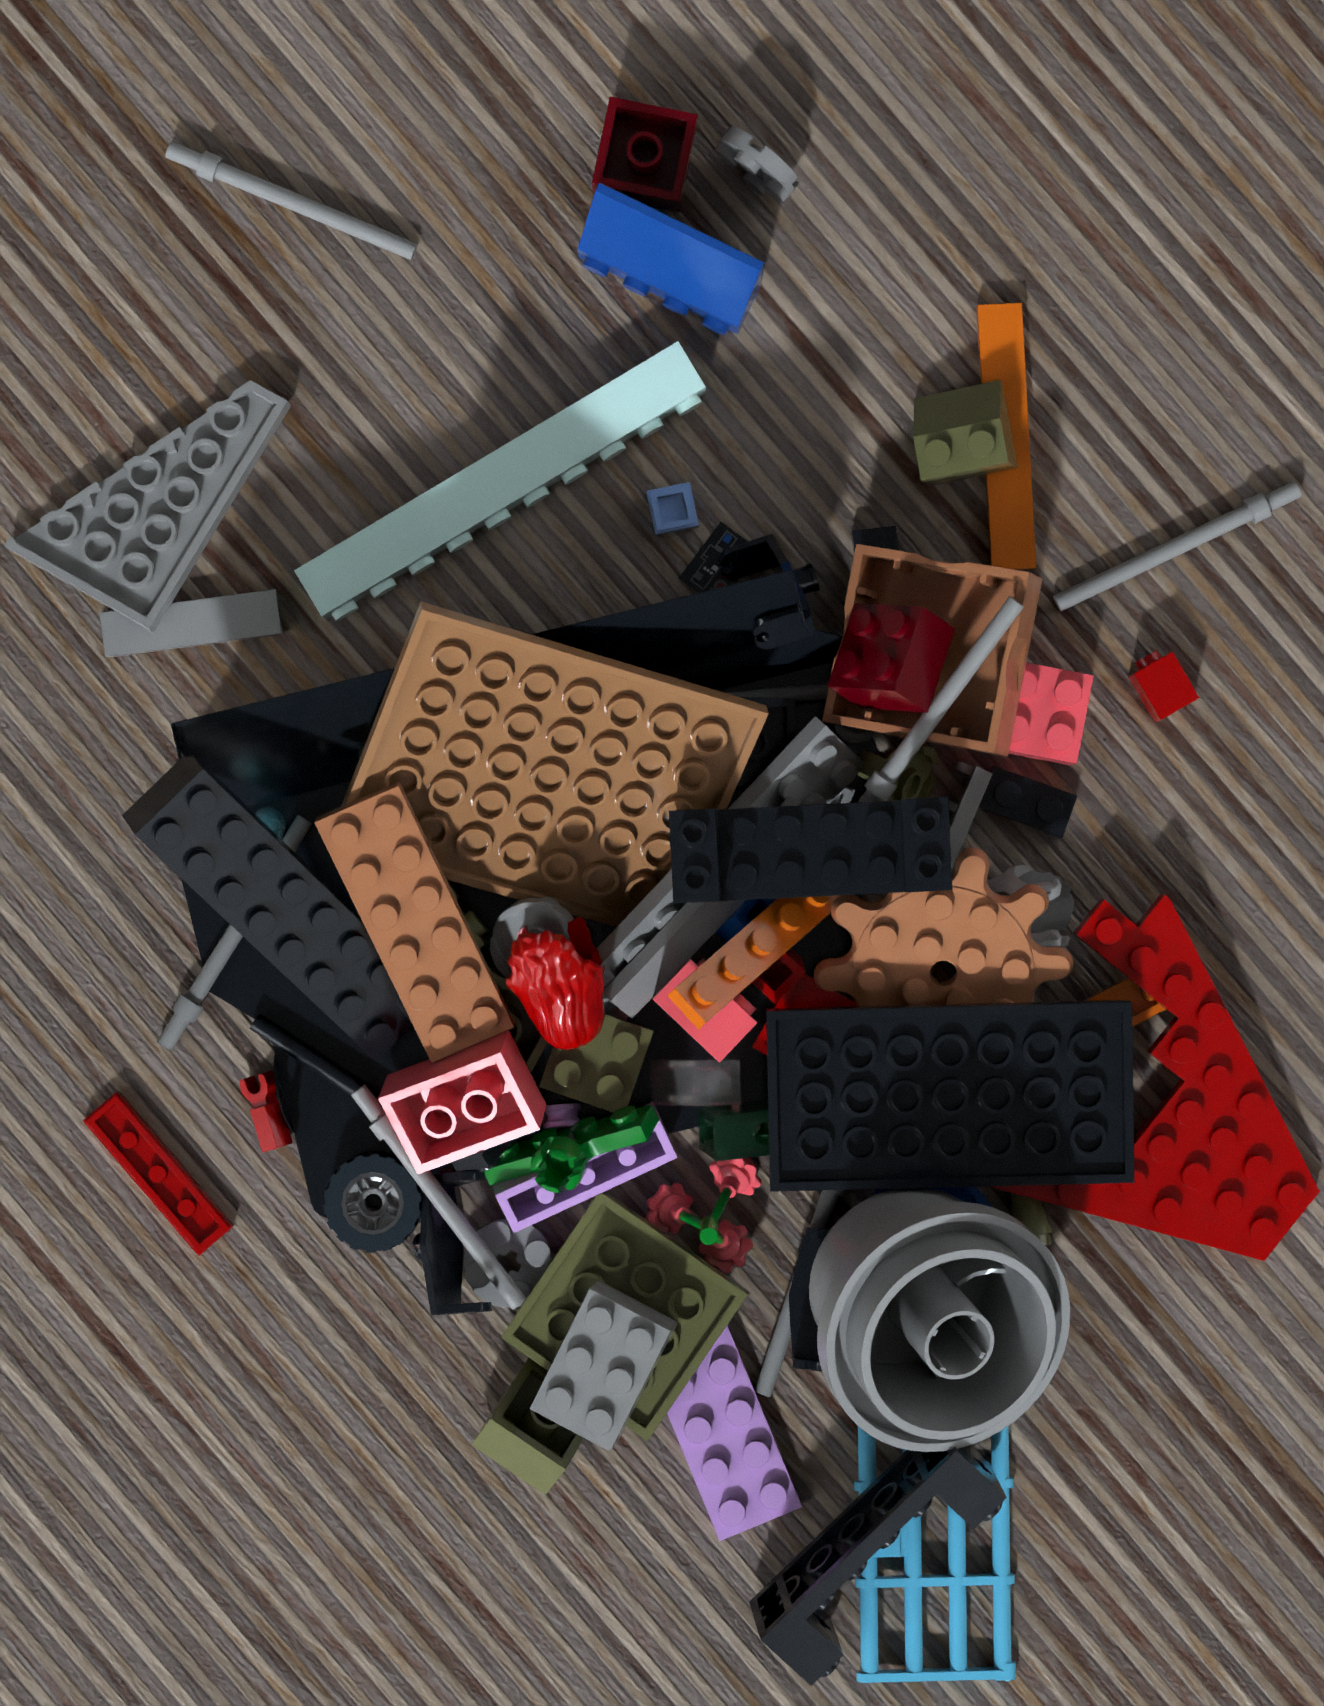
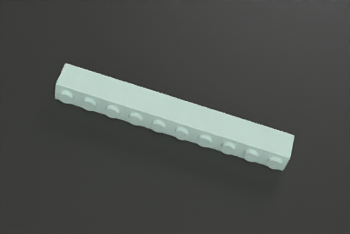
M679 341L297 568L294 572L321 617L327 620L333 616L336 622L358 610L359 607L356 602L367 595L372 594L373 598L376 599L391 591L397 586L394 579L407 571H410L411 575L414 576L428 569L435 563L432 557L444 549L448 548L450 553H453L473 541L471 533L484 525L487 526L488 530H492L512 517L509 511L524 502L526 507H530L540 502L550 494L547 488L561 479L565 485L586 474L588 470L585 465L598 457H601L603 462L617 456L626 449L623 442L639 434L641 439H644L660 430L664 426L662 419L677 411L679 416H683L703 403L700 396L705 394L706 386Z

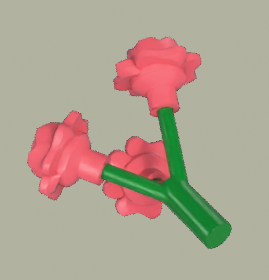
M722 1153L721 1155L718 1154L716 1161L712 1162L709 1166L710 1171L714 1174V1184L719 1187V1192L721 1193L710 1216L700 1219L692 1215L688 1208L692 1205L693 1198L685 1193L681 1184L674 1183L671 1187L667 1184L660 1185L655 1195L647 1200L646 1206L649 1212L645 1217L647 1221L665 1233L677 1234L682 1224L685 1223L699 1228L700 1240L702 1242L699 1250L703 1255H706L704 1260L726 1274L733 1270L734 1265L741 1268L746 1264V1255L752 1249L753 1243L749 1238H746L748 1230L745 1226H734L725 1219L718 1226V1220L729 1198H733L736 1194L751 1196L755 1192V1188L760 1187L762 1184V1180L757 1175V1165L752 1162L751 1158L742 1155L744 1156L743 1158L735 1153L730 1155L736 1159Z

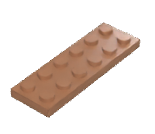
M398 781L316 817L314 823L431 1063L514 1028L515 1021L400 782Z

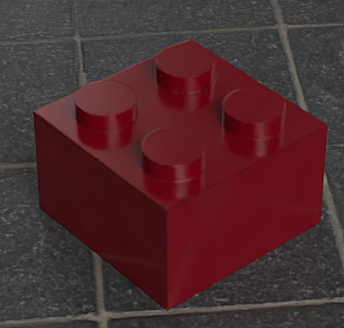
M609 97L592 180L593 195L598 184L602 183L649 207L680 213L697 130L698 114Z
M855 603L827 687L860 708L928 713L955 628L923 606Z

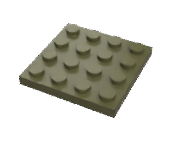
M605 1191L595 1197L501 1338L549 1371L589 1289L598 1280L677 1321L678 1323L626 1424L629 1429L648 1441L750 1292Z

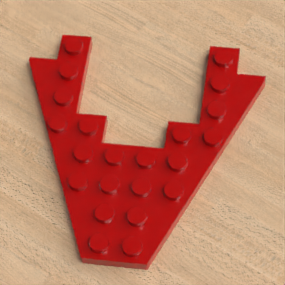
M1160 894L1136 925L1106 900L1100 898L1073 934L1174 1016L1147 1052L1179 1077L1180 1080L1134 1136V1183L989 1187L1265 1261L1320 1191L1170 898Z

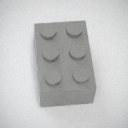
M598 1280L589 1289L530 1409L600 1447L611 1451L629 1421L678 1322Z

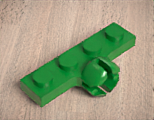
M652 1104L637 1109L635 1106L630 1105L620 1108L611 1116L596 1120L595 1117L584 1118L576 1122L571 1128L556 1131L555 1128H549L539 1132L532 1139L510 1145L500 1156L501 1161L495 1167L484 1171V1175L489 1185L539 1172L535 1180L545 1190L554 1193H562L565 1189L572 1190L578 1186L584 1177L587 1163L591 1158L648 1141L659 1118Z

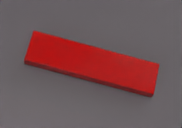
M119 1091L114 1093L83 1120L198 1256L234 1226Z

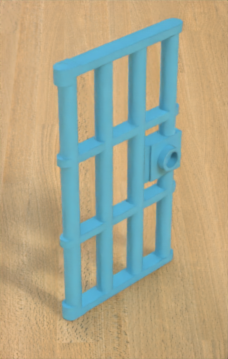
M858 1426V1480L854 1481V1490L859 1491L860 1495L876 1480V1438ZM1009 1426L991 1436V1467L1007 1497L1002 1502L999 1512L992 1518L993 1573L966 1574V1521L947 1505L948 1574L922 1575L921 1516L917 1518L912 1517L900 1529L897 1539L885 1549L880 1548L867 1561V1565L860 1576L855 1578V1587L860 1588L861 1670L856 1671L857 1682L1010 1681L1016 1679V1661L1012 1660L1011 1584H1015V1574L1010 1573L1009 1488L1014 1487V1478L1009 1477ZM904 1556V1575L877 1576V1558ZM993 1585L994 1667H967L966 1586ZM948 1586L949 1668L923 1669L922 1587ZM904 1587L905 1669L879 1670L878 1588Z

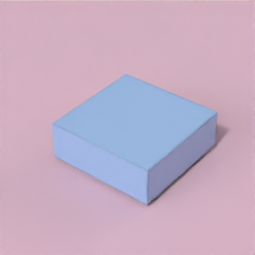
M690 482L646 491L655 536L699 527Z

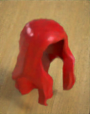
M577 917L568 922L567 932L570 941L564 935L554 934L550 930H545L541 934L528 933V926L525 925L518 932L517 940L513 941L511 946L512 955L508 958V964L511 967L512 973L511 976L506 978L507 987L520 999L528 1016L543 1039L553 1047L564 1050L579 1048L590 1043L600 1033L605 1018L603 999L605 966L601 961L599 950L592 943L591 932L582 917Z

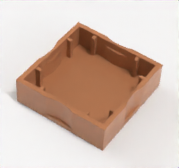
M856 544L844 605L845 625L842 641L855 603L923 606L955 628L932 698L933 700L1010 596L1018 601L1024 608L925 741L1008 757L1042 578L1026 571L971 562L949 563L931 560L916 553ZM839 647L838 652H837V654H836V656H835V658H834L833 667H834L835 661H836V659H837V656H838L840 647ZM828 688L822 722L905 738L924 712L860 708L831 688Z

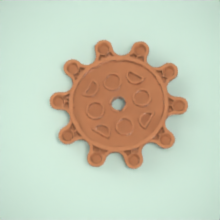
M970 847L959 853L956 859L955 867L952 870L953 890L888 893L884 899L878 902H867L855 895L838 896L831 906V915L838 925L844 927L851 934L852 947L842 957L828 958L820 961L814 969L813 977L818 987L825 991H842L851 995L856 1002V1006L1035 1002L1034 992L1037 986L1048 980H1059L1068 976L1073 969V958L1069 951L1063 947L1041 946L1031 936L1032 923L1047 910L1049 904L1048 894L1045 889L1036 884H1027L1010 895L994 893L987 883V875L990 868L988 855L979 848ZM948 961L955 966L956 974L951 979L940 983L931 975L930 970L936 962Z

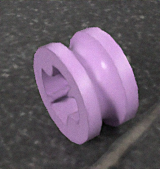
M582 1104L547 1105L545 1113L548 1116V1120L543 1123V1128H571L576 1122L580 1121L578 1112L582 1110Z

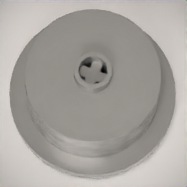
M933 1188L891 1189L862 1201L841 1217L826 1235L817 1251L810 1274L809 1299L812 1314L818 1326L817 1349L824 1379L838 1403L861 1429L881 1442L897 1448L921 1452L952 1450L954 1447L959 1449L975 1444L998 1433L1016 1421L1041 1396L1053 1378L1065 1351L1070 1327L1069 1292L1060 1266L1050 1250L1028 1227L1011 1215L993 1207L963 1202L941 1190Z

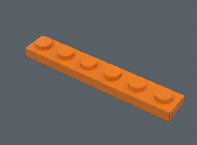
M841 895L777 898L677 985L667 996L699 1030L829 915L833 901Z

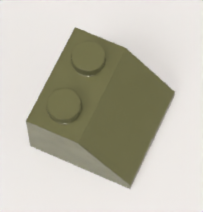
M1002 380L914 398L913 439L921 481L934 486L1018 468Z
M528 1358L471 1445L546 1495L566 1470L584 1438L530 1409L548 1371Z

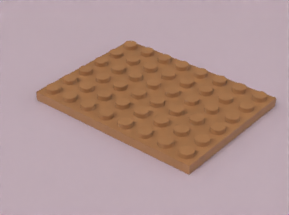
M420 602L341 806L399 781L446 880L518 900L532 897L540 899L552 897L572 915L617 927L672 869L669 811L727 809L769 713L764 704Z

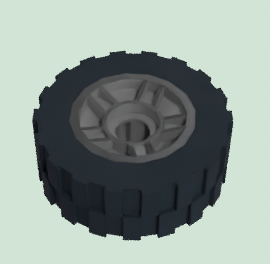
M368 1152L349 1159L333 1173L327 1188H325V1204L323 1208L324 1214H327V1224L330 1230L333 1229L335 1231L336 1237L341 1242L345 1241L352 1249L366 1250V1253L390 1250L404 1242L420 1222L422 1189L401 1161L390 1156L388 1153ZM370 1194L379 1195L382 1199L381 1208L374 1211L368 1210L369 1206L365 1200L366 1197Z

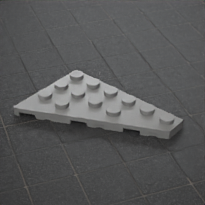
M250 380L234 390L228 399L218 401L206 409L207 413L182 429L179 426L150 445L144 454L134 456L123 463L124 467L100 483L94 482L68 499L62 508L52 510L39 518V523L18 537H10L4 546L9 551L154 633L291 405L284 398Z

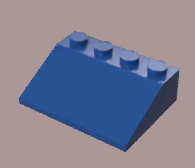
M599 183L595 190L578 246V257L584 260L582 266L587 270L602 277H606L608 272L624 279L622 285L628 290L646 297L649 291L663 298L662 305L667 309L682 316H686L688 311L704 318L702 324L705 327L721 335H726L728 330L738 334L761 287L764 262L602 183Z

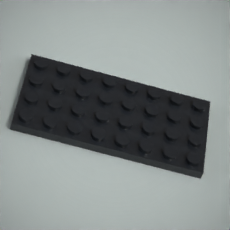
M1130 1000L766 1009L770 1192L1134 1183L1132 1002Z

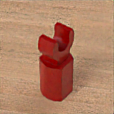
M272 1070L258 1074L261 1088L257 1086L255 1076L240 1080L241 1092L252 1105L250 1113L262 1153L293 1143L280 1103L276 1099V1086Z

